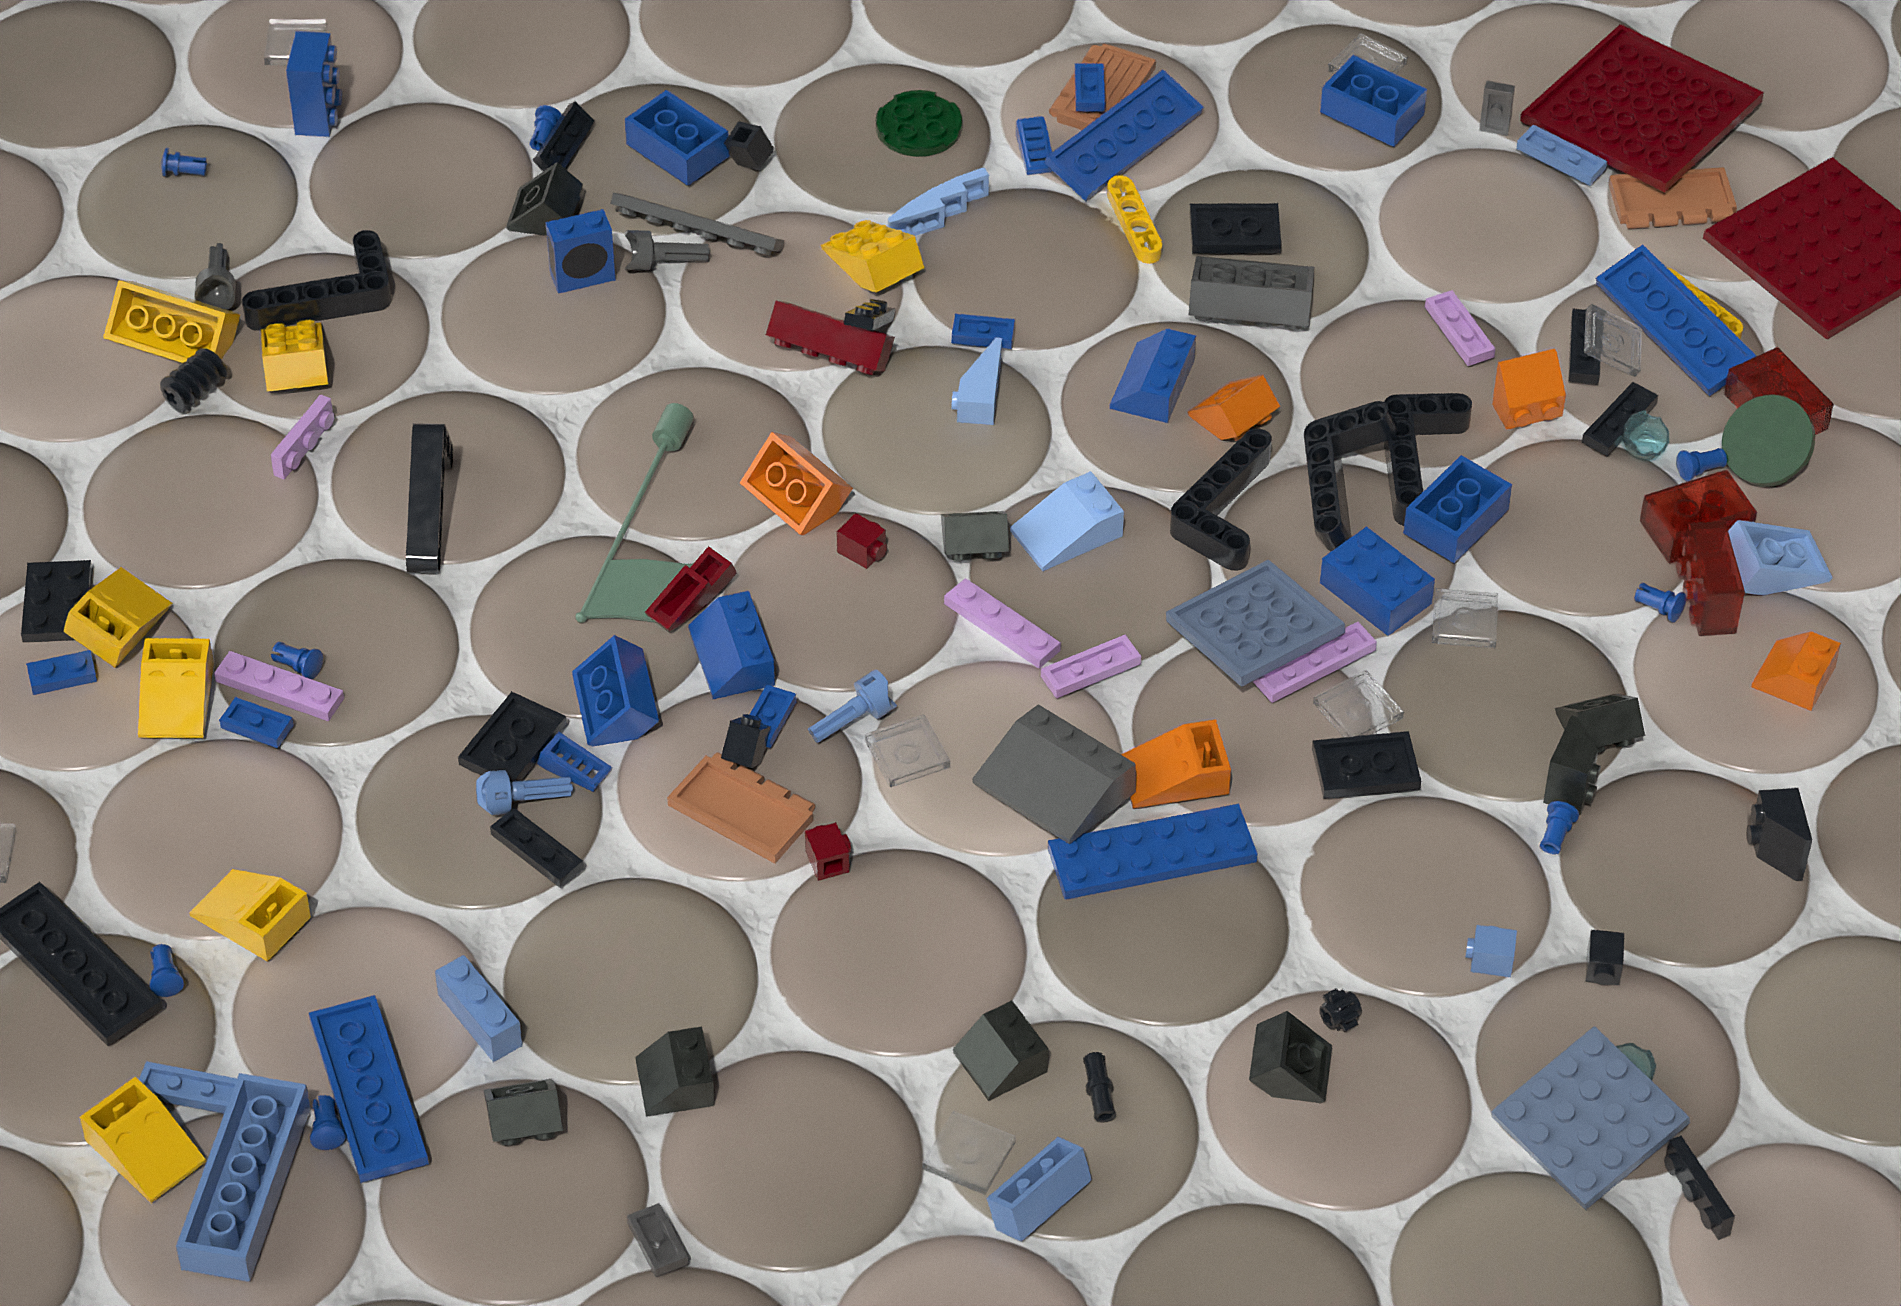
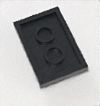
M1278 203L1190 204L1192 254L1281 253L1282 244Z
M91 560L27 563L21 627L23 643L75 640L63 632L68 612L91 589L93 570Z
M511 691L458 756L459 765L480 775L489 771L505 770L510 782L522 781L538 761L541 751L567 725L566 716Z
M1409 731L1313 740L1312 751L1323 799L1421 789L1422 781Z

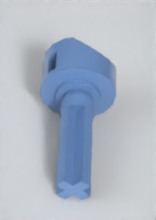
M873 670L854 682L857 696L808 728L816 743H819L855 718H859L866 711L871 713L876 719H879L897 707L888 697V681L881 672Z
M499 770L486 772L476 780L477 802L491 815L506 814L511 810L512 801L571 796V791H573L570 777L510 782L507 772Z

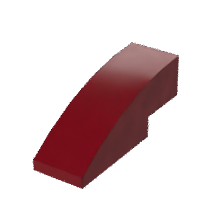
M708 546L690 568L685 565L648 607L645 614L670 632L708 604L737 574V571L732 562Z

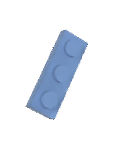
M1532 125L1517 140L1516 149L1590 186L1606 170V160L1535 125Z
M146 1061L139 1080L161 1102L225 1113L237 1078Z

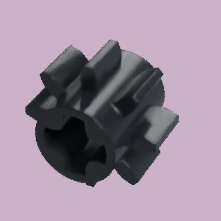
M1336 988L1323 995L1325 1003L1320 1006L1319 1013L1328 1028H1336L1337 1031L1342 1029L1346 1032L1358 1025L1356 1018L1362 1013V1007L1353 992L1348 991L1345 993L1344 989L1338 991Z

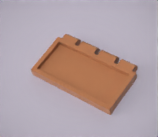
M1105 43L1102 47L1092 45L1080 63L1104 64L1105 111H1076L1074 72L1061 91L1060 96L1057 97L1049 109V113L1057 118L1058 123L1083 130L1147 82L1156 68V59Z
M1724 167L1688 170L1666 192L1628 174L1609 175L1608 184L1620 224L1626 223L1628 229L1649 228V222H1652L1653 227L1676 226L1680 219L1682 225L1707 223V217H1710L1711 223H1717L1737 210Z
M716 752L712 758L705 755L667 797L668 806L775 864L813 822L815 804L797 794H793L790 798V790L769 779L764 782V776L743 765L737 768V763L722 759V754Z

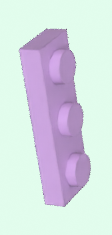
M1453 290L1426 298V310L1467 366L1495 357V347Z
M320 394L271 453L274 476L285 480L289 473L299 466L301 459L308 450L314 448L321 434L331 427L334 421L331 398Z
M1123 635L1041 668V678L1057 699L1140 665L1141 655L1128 637Z

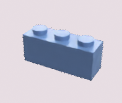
M465 955L435 971L438 996L493 1063L522 1046L519 1020Z
M1057 1137L988 1196L987 1201L996 1230L1021 1242L1088 1184L1092 1178L1083 1147Z

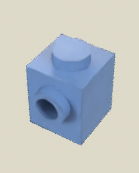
M1476 925L1475 938H1468L1465 958H1472L1470 972L1511 977L1517 930Z

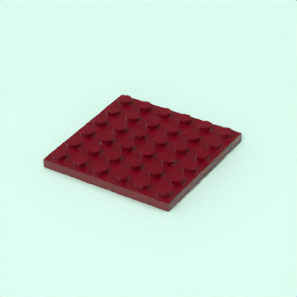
M1619 24L1521 112L1520 121L1529 126L1535 125L1606 160L1608 165L1666 192L1763 101L1764 92Z
M1833 157L1704 230L1703 239L1826 340L1901 296V210Z

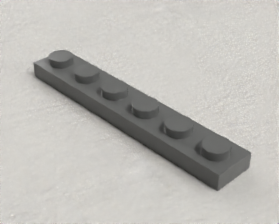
M613 192L610 204L620 206L618 211L620 213L636 216V212L647 214L645 220L663 224L664 219L672 221L673 228L687 232L690 231L691 227L700 230V236L714 240L717 239L718 235L728 238L726 242L728 244L744 248L745 243L755 245V252L771 255L772 251L782 252L785 242L782 239L621 193Z

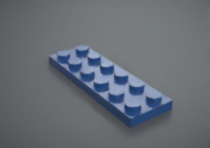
M1161 70L1049 154L1044 163L1082 199L1087 201L1107 186L1108 181L1112 177L1123 174L1198 117L1204 107L1167 72Z
M1643 244L1596 277V284L1708 396L1714 394L1757 363L1756 354Z
M1239 803L1084 833L1071 844L1060 838L1048 840V852L1064 900L1255 863L1258 856Z
M373 995L309 1012L312 1030L360 1183L428 1165V1156L376 996Z

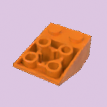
M1216 719L1183 724L1121 754L1136 764V793L1130 796L1133 808L1229 794L1231 767Z

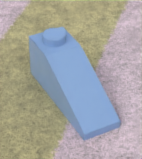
M995 338L960 378L959 390L953 391L951 409L957 410V422L994 425L1002 359V338Z

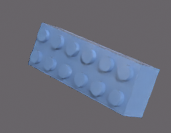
M239 1073L176 1245L181 1270L250 1282L311 1109L306 1084Z

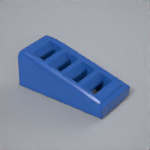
M1040 116L1018 119L1016 121V138L1026 174L1054 172L1044 163L1045 160L1031 162L1034 159H1046L1052 153L1045 118Z
M558 732L541 751L537 762L545 770L560 777H570L571 782L592 792L612 770L610 765L561 732ZM558 753L562 754V755H563L562 758H560L559 756H557V754H558ZM570 758L575 760L571 765L567 762ZM580 764L586 766L582 771L577 769ZM592 769L598 771L592 779L587 776Z

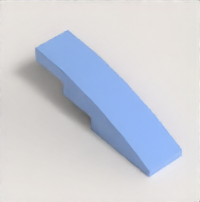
M983 167L957 176L928 190L888 218V227L914 236L943 228L944 218L966 212L967 202L989 196L988 172Z

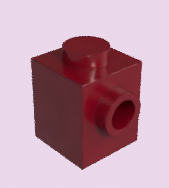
M857 513L836 531L837 553L866 569L876 560H880L887 550L886 529Z
M837 822L805 830V851L818 881L849 873L851 845L847 834H841Z

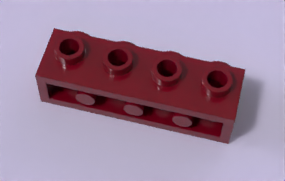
M778 300L775 301L766 331L767 336L775 338L774 344L790 349L792 344L801 346V353L818 357L819 353L830 356L829 362L846 366L847 362L857 365V371L869 375H874V371L885 372L895 339L894 336L876 330L872 331L844 325V320Z

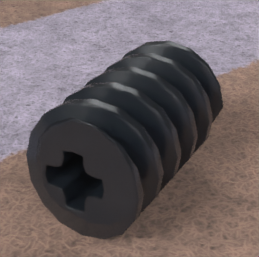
M201 348L196 351L195 355L190 356L186 362L181 363L178 369L171 371L169 376L161 380L160 389L163 397L175 411L182 413L186 410V405L191 406L194 404V398L200 399L203 397V391L209 392L212 389L211 384H219L220 376L227 377V368L216 353L209 349Z

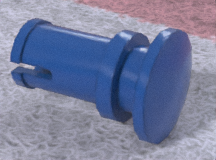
M542 105L536 108V119L534 122L536 128L529 142L530 147L536 151H539L562 115L555 107Z
M165 148L161 160L163 176L166 177L168 171H172L173 175H178L180 172L205 176L206 157L183 156L181 152L169 154V148Z
M1722 448L1702 453L1682 450L1676 458L1677 469L1682 479L1689 481L1706 470L1725 467L1727 456Z
M1644 582L1639 585L1643 591L1637 588L1635 593L1636 602L1658 609L1661 615L1668 614L1670 622H1676L1680 618L1686 605L1687 597L1685 593L1679 592L1675 596V593L1670 590L1664 592Z
M277 642L272 651L280 653V655L271 654L273 661L293 667L294 671L301 673L303 677L314 679L322 668L323 653L319 649H297L283 642Z
M1554 801L1548 804L1547 812L1549 815L1546 819L1548 826L1540 843V848L1544 852L1554 855L1559 854L1566 832L1571 830L1573 823L1579 818L1578 810L1574 806L1562 801Z
M166 944L156 945L152 948L153 951L150 952L154 967L149 983L150 990L159 997L174 996L184 986L183 977L179 974L177 967L174 966L172 948Z
M329 1095L318 1096L319 1105L317 1099H314L312 1102L315 1121L312 1125L313 1131L310 1134V1142L319 1150H332L344 1142L345 1134L335 1115L334 1098Z

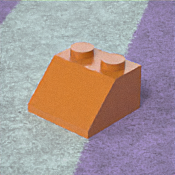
M1555 348L1498 362L1492 405L1506 430L1563 416L1566 392Z
M1264 375L1227 383L1187 413L1193 420L1220 440L1234 438L1237 441L1255 424L1258 426L1272 418L1271 413L1279 408L1280 405Z
M1812 631L1776 640L1751 687L1812 711L1836 667L1841 643Z

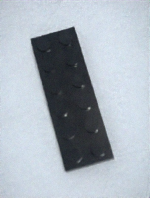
M38 882L0 907V940L107 1046L163 1009L161 999L41 882Z

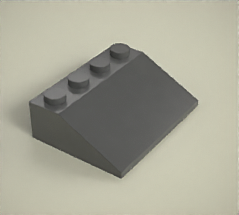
M1196 256L1191 279L1188 315L1195 316V319L1201 321L1221 318L1225 322L1232 324L1252 321L1255 325L1263 327L1272 326V323L1284 324V327L1295 330L1302 329V326L1308 327L1315 267Z
M1038 704L1016 720L972 778V783L1063 841L1071 844L1136 793V764Z

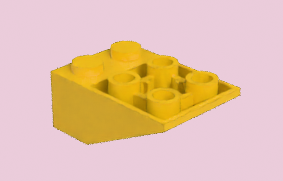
M870 220L860 221L854 225L853 229L832 235L830 241L821 245L822 250L861 288L875 293L924 268L914 235L871 222Z
M303 320L294 326H285L284 324L277 323L268 325L266 329H261L262 359L267 392L328 384L321 322L315 323L313 320Z
M120 567L90 589L68 612L63 632L116 668L173 603Z
M145 638L141 660L138 738H204L214 668L210 639Z
M232 869L189 912L192 918L267 962L311 918L308 897L305 891L281 877Z
M133 1077L80 1116L85 1141L150 1203L206 1163L205 1157L158 1097L136 1077Z

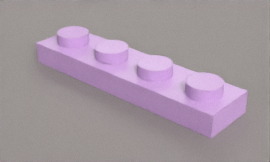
M966 578L944 595V604L1039 669L1061 650V642Z
M1356 622L1346 627L1344 634L1254 680L1253 683L1273 703L1375 651L1377 641L1359 622Z
M232 651L228 652L214 672L215 682L326 721L332 718L344 700L343 690Z

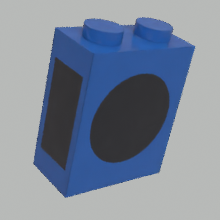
M604 209L546 222L550 275L558 294L615 281L612 228Z

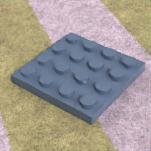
M1269 559L1166 612V621L1241 687L1345 633V623Z
M1595 1026L1491 1111L1492 1118L1585 1210L1690 1124V1117Z

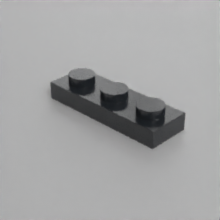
M576 101L570 103L532 161L542 171H545L557 162L565 168L595 120Z
M870 299V303L864 302L863 305L856 306L854 309L845 312L843 324L873 331L893 321L896 308L887 307L888 302Z
M1572 308L1569 382L1599 384L1602 311Z
M1632 382L1583 433L1582 443L1608 456L1653 409L1658 402L1659 395Z
M515 808L511 809L490 826V832L494 838L559 888L584 869V861Z
M1682 1135L1670 1139L1664 1158L1668 1172L1673 1176L1675 1175L1681 1183L1686 1199L1689 1202H1693L1700 1212L1703 1225L1707 1229H1711L1718 1240L1730 1236L1735 1219L1734 1213Z

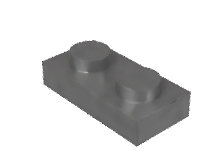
M1486 81L1479 131L1508 136L1515 91L1514 85Z
M660 1203L627 1215V1223L655 1277L688 1265V1256Z

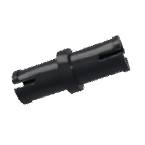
M1101 1052L1088 1053L1083 1057L1088 1080L1085 1086L1086 1093L1091 1096L1094 1119L1100 1123L1109 1122L1116 1117V1111L1114 1110L1111 1095L1114 1087L1112 1080L1108 1078L1105 1055Z

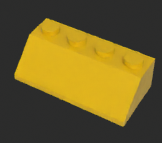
M118 280L103 338L181 363L186 362L190 356L195 355L196 351L201 348L213 351L222 359L233 344L241 314L135 281Z

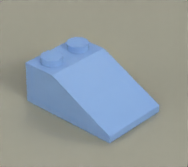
M1090 471L1063 483L1010 527V532L1043 572L1122 537L1124 511Z
M1737 520L1717 543L1723 561L1734 580V584L1741 593L1764 596L1830 582L1833 578L1809 530Z

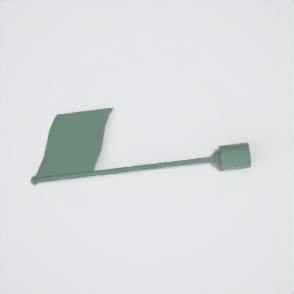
M678 403L668 404L657 423L652 439L659 447V450L581 612L575 615V619L579 623L595 618H623L655 622L645 614V611L685 565L689 568L693 565L650 559L613 560L664 452L676 451L681 447L694 420L693 413L684 405Z

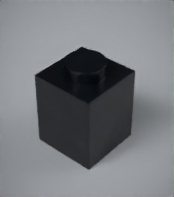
M741 121L737 122L724 142L737 165L759 171L775 149L761 126Z
M743 714L742 717L731 720L721 758L749 768L761 764L771 726L762 724L761 718L748 714Z
M1590 930L1585 982L1600 985H1620L1624 960L1625 933Z

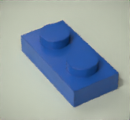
M1075 63L1076 111H1105L1104 64Z
M955 314L951 343L988 347L995 338H1002V348L1012 349L1015 319Z
M90 650L26 663L33 695L97 682Z
M766 684L749 715L762 719V724L771 726L766 747L771 748L797 700L796 693Z
M237 697L233 699L219 719L222 729L275 748L281 745L294 726L292 717Z

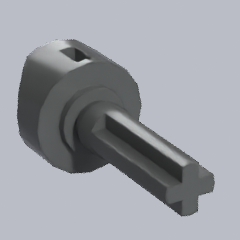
M626 230L625 237L628 239L632 250L631 262L625 267V270H650L653 259L708 261V244L654 243L651 231Z
M217 243L216 247L210 246L208 268L201 271L196 277L194 299L226 310L231 308L235 301L236 281L234 276L226 270L227 250L223 249L222 243Z

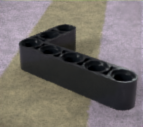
M362 230L354 235L353 248L358 274L254 290L246 293L242 298L246 326L251 330L261 331V329H266L271 324L280 323L285 326L297 325L298 322L303 320H313L316 322L376 312L388 308L391 304L390 285L378 234L371 230Z
M1465 394L1390 395L1384 400L1398 425L1396 435L1383 443L1393 517L1402 526L1405 523L1406 508L1423 492L1416 435L1461 434L1466 432L1470 426L1472 400Z
M1374 401L1314 420L1304 429L1314 526L1326 549L1329 551H1333L1352 537L1341 455L1388 441L1398 432V425L1388 405L1383 401Z
M413 423L406 542L407 573L440 572L445 469H452L453 444L445 424Z
M1255 428L1246 432L1171 507V536L1180 543L1231 571L1242 570L1247 566L1250 537L1245 531L1220 518L1218 515L1269 465L1272 436L1268 431Z

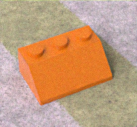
M771 432L740 481L743 487L800 535L807 534L836 515L853 487L793 437Z

